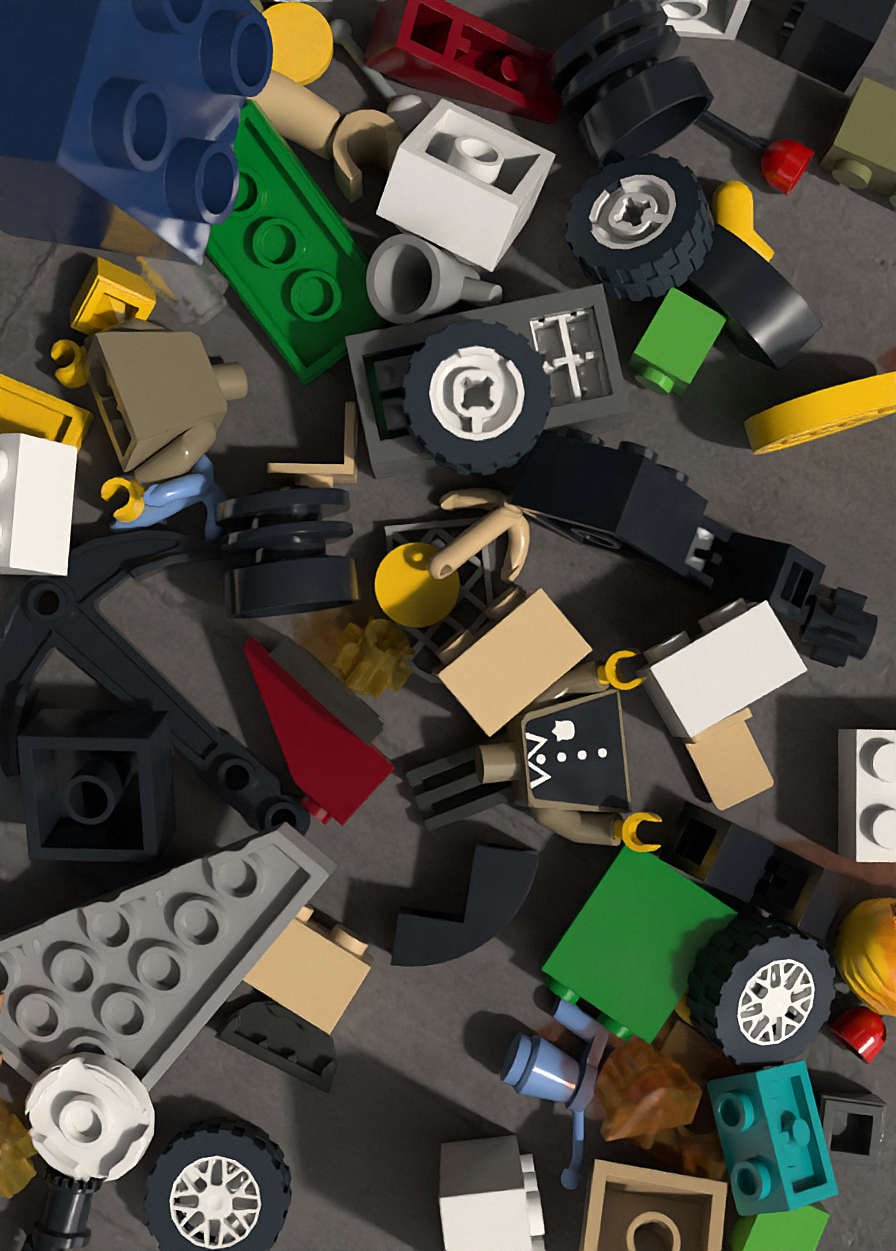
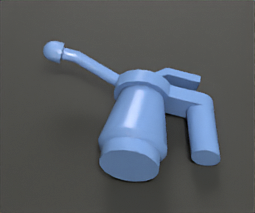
M558 996L553 1005L551 1017L587 1042L580 1062L540 1035L530 1037L519 1032L512 1040L501 1068L500 1081L512 1086L517 1094L565 1103L566 1109L572 1111L573 1157L569 1168H564L561 1182L566 1189L573 1190L578 1187L582 1178L579 1171L584 1160V1109L593 1099L597 1089L613 1081L623 1049L611 1047L603 1072L597 1078L598 1065L609 1036V1030L577 1004L572 1005Z

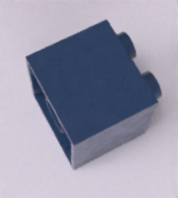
M0 0V229L16 237L201 266L212 225H218L228 218L237 199L239 168L233 152V146L240 124L241 109L247 97H255L264 89L270 76L273 61V42L267 19L249 0Z

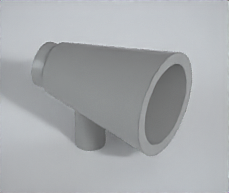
M398 234L382 242L373 253L367 269L366 287L370 302L381 317L394 324H410L464 307L468 304L480 308L500 305L502 300L501 286L481 281L479 274L470 266L411 234Z

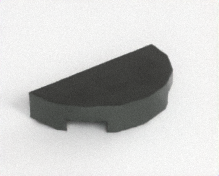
M272 998L254 1000L236 1010L214 1036L327 1094L330 1093L337 1067L335 1045L331 1034H327Z

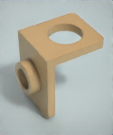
M356 402L345 403L344 464L268 463L267 474L272 481L295 482V485H309L313 488H333V483H357L359 413Z
M743 707L692 738L681 737L714 807L718 810H725L769 789L774 783L744 721L752 717L748 707Z

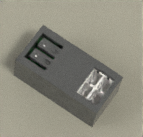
M603 284L346 336L345 340L366 442L376 480L440 467L434 463V459L427 453L423 454L419 450L412 434L408 432L402 406V385L404 374H407L409 368V361L415 351L419 352L422 349L424 340L432 333L435 335L445 330L446 325L455 322L458 325L469 323L470 319H483V323L494 325L496 322L507 325L508 330L517 335L520 332L529 340V346L535 352L539 351L545 361L543 365L546 375H550L552 385L550 390V399H552L550 413L543 432L565 437L569 428L582 430L592 435L620 429L630 409Z

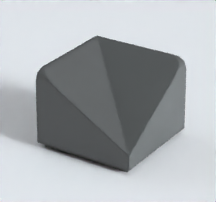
M820 1093L817 1110L831 1163L880 1170L887 1103L876 1094Z

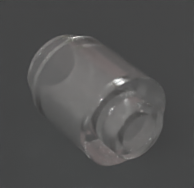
M205 254L201 266L142 256L136 257L137 264L143 269L141 278L181 324H187L195 320L199 325H202L214 318L226 305L227 299L223 295L229 283Z

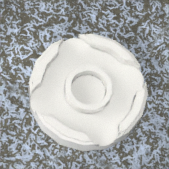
M80 1052L62 1056L44 1070L34 1081L25 1100V1115L29 1112V1119L32 1125L28 1133L34 1148L52 1168L71 1179L88 1182L91 1177H107L103 1181L105 1182L120 1178L138 1163L154 1135L155 1111L146 1087L128 1067L107 1055Z

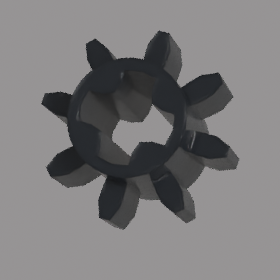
M839 586L837 589L832 588L830 590L828 599L815 595L804 625L800 624L798 634L799 640L813 644L809 659L838 668V666L844 668L848 657L861 661L866 656L874 639L878 623L877 615L863 611L868 598L866 595Z

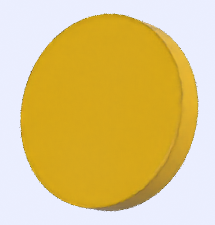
M282 2L265 10L262 15L267 19L273 42L271 69L289 77L302 86L317 80L328 68L334 49L332 32L324 16L315 8L301 2Z
M407 543L392 550L380 563L375 576V593L380 607L393 621L412 628L428 627L444 619L453 609L460 590L457 569L443 579L431 577L426 569L428 560L434 553L440 550L439 548L427 543Z

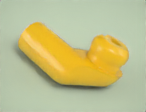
M731 180L722 183L717 187L712 197L711 215L714 222L735 234L769 262L774 255V250L753 230V198L750 189L741 181Z

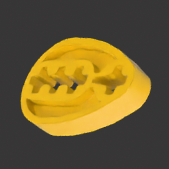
M896 371L813 392L752 416L743 424L753 454H764L792 447L896 413Z

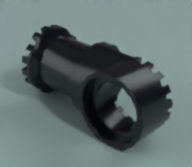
M46 1167L43 1181L49 1187L42 1219L34 1222L32 1234L30 1233L25 1239L21 1251H63L71 1248H83L89 1244L91 1238V1230L86 1225L93 1192L101 1189L103 1178L91 1177L88 1182L71 1179L52 1167Z

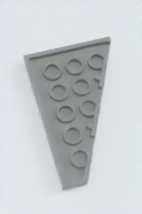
M285 821L1 935L0 992L5 993L0 1013V1052L4 1053L2 1059L33 1085L34 1081L44 1070L62 1056L80 1052L107 1055L128 1067L146 1087L147 1092H149L338 865Z

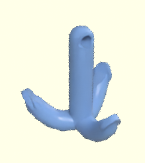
M204 454L190 469L192 471L191 474L150 486L143 496L144 509L142 514L131 522H120L114 518L109 523L110 533L118 535L141 531L202 501L206 505L208 512L204 541L212 544L217 542L222 537L225 528L216 526L214 506L226 501L227 497L214 482V465Z

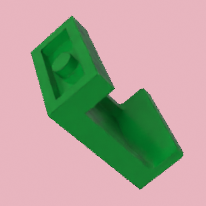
M622 840L609 853L612 859L549 952L545 950L538 962L541 970L548 974L543 984L556 995L572 1005H575L579 998L582 997L601 1010L596 1020L610 1032L626 1042H629L633 1034H636L651 1044L688 989V976L690 971L693 972L697 962L695 958L701 949L704 950L711 941L710 938L717 931L721 932L729 926L728 923L732 922L738 913L651 853L633 851Z

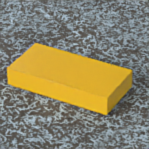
M0 374V434L22 433L77 447L78 454L94 415L85 409Z

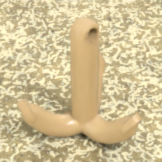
M468 488L451 491L442 496L439 502L444 510L454 511L456 509L475 508L489 510V512L430 557L426 565L429 575L435 579H443L507 530L509 540L504 566L501 569V580L506 584L513 582L523 567L530 542L529 524L523 515L525 512L510 504L515 492L505 495L499 490L490 488Z

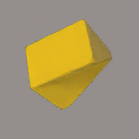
M97 256L71 306L70 327L91 336L128 318H139L146 321L156 304L155 285L149 280Z

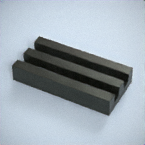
M508 733L405 772L428 832L514 799L513 786L509 785L435 814L432 803L481 785L476 772L429 791H426L422 781L474 760L477 745L509 742Z

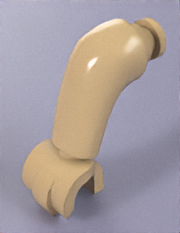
M271 69L264 89L257 96L246 98V102L249 99L257 101L282 137L295 142L326 160L334 157L335 181L350 203L363 196L362 172L357 165L362 163L377 164L386 171L389 177L398 148L404 142L397 122L387 114L376 110H358L344 115L309 89Z

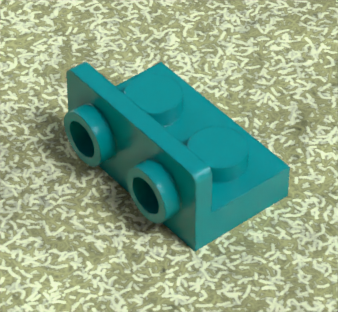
M805 1060L784 1063L780 1066L718 1078L708 1082V1092L737 1211L740 1215L791 1211L839 1194Z

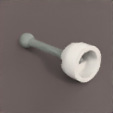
M343 19L333 20L329 24L333 43L342 45L389 104L386 114L397 122L402 132V137L405 140L430 113L432 107L417 95L405 94L398 96L379 71L363 64L365 53L351 37L352 29L350 24Z

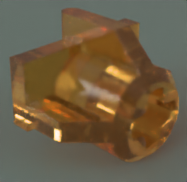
M642 1041L625 1043L617 1047L608 1056L594 1085V1093L606 1111L600 1132L606 1141L635 1136L642 1148L650 1149L657 1131L692 1124L703 1092L697 1083L691 1081L681 1065L658 1056L651 1044Z

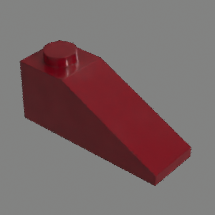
M385 0L379 4L363 64L416 89L548 125L556 123L561 105L559 103L561 93H556L543 75L546 63L553 54L444 0Z
M251 636L243 645L293 781L304 791L298 798V801L324 825L334 818L343 826L397 766L259 639Z

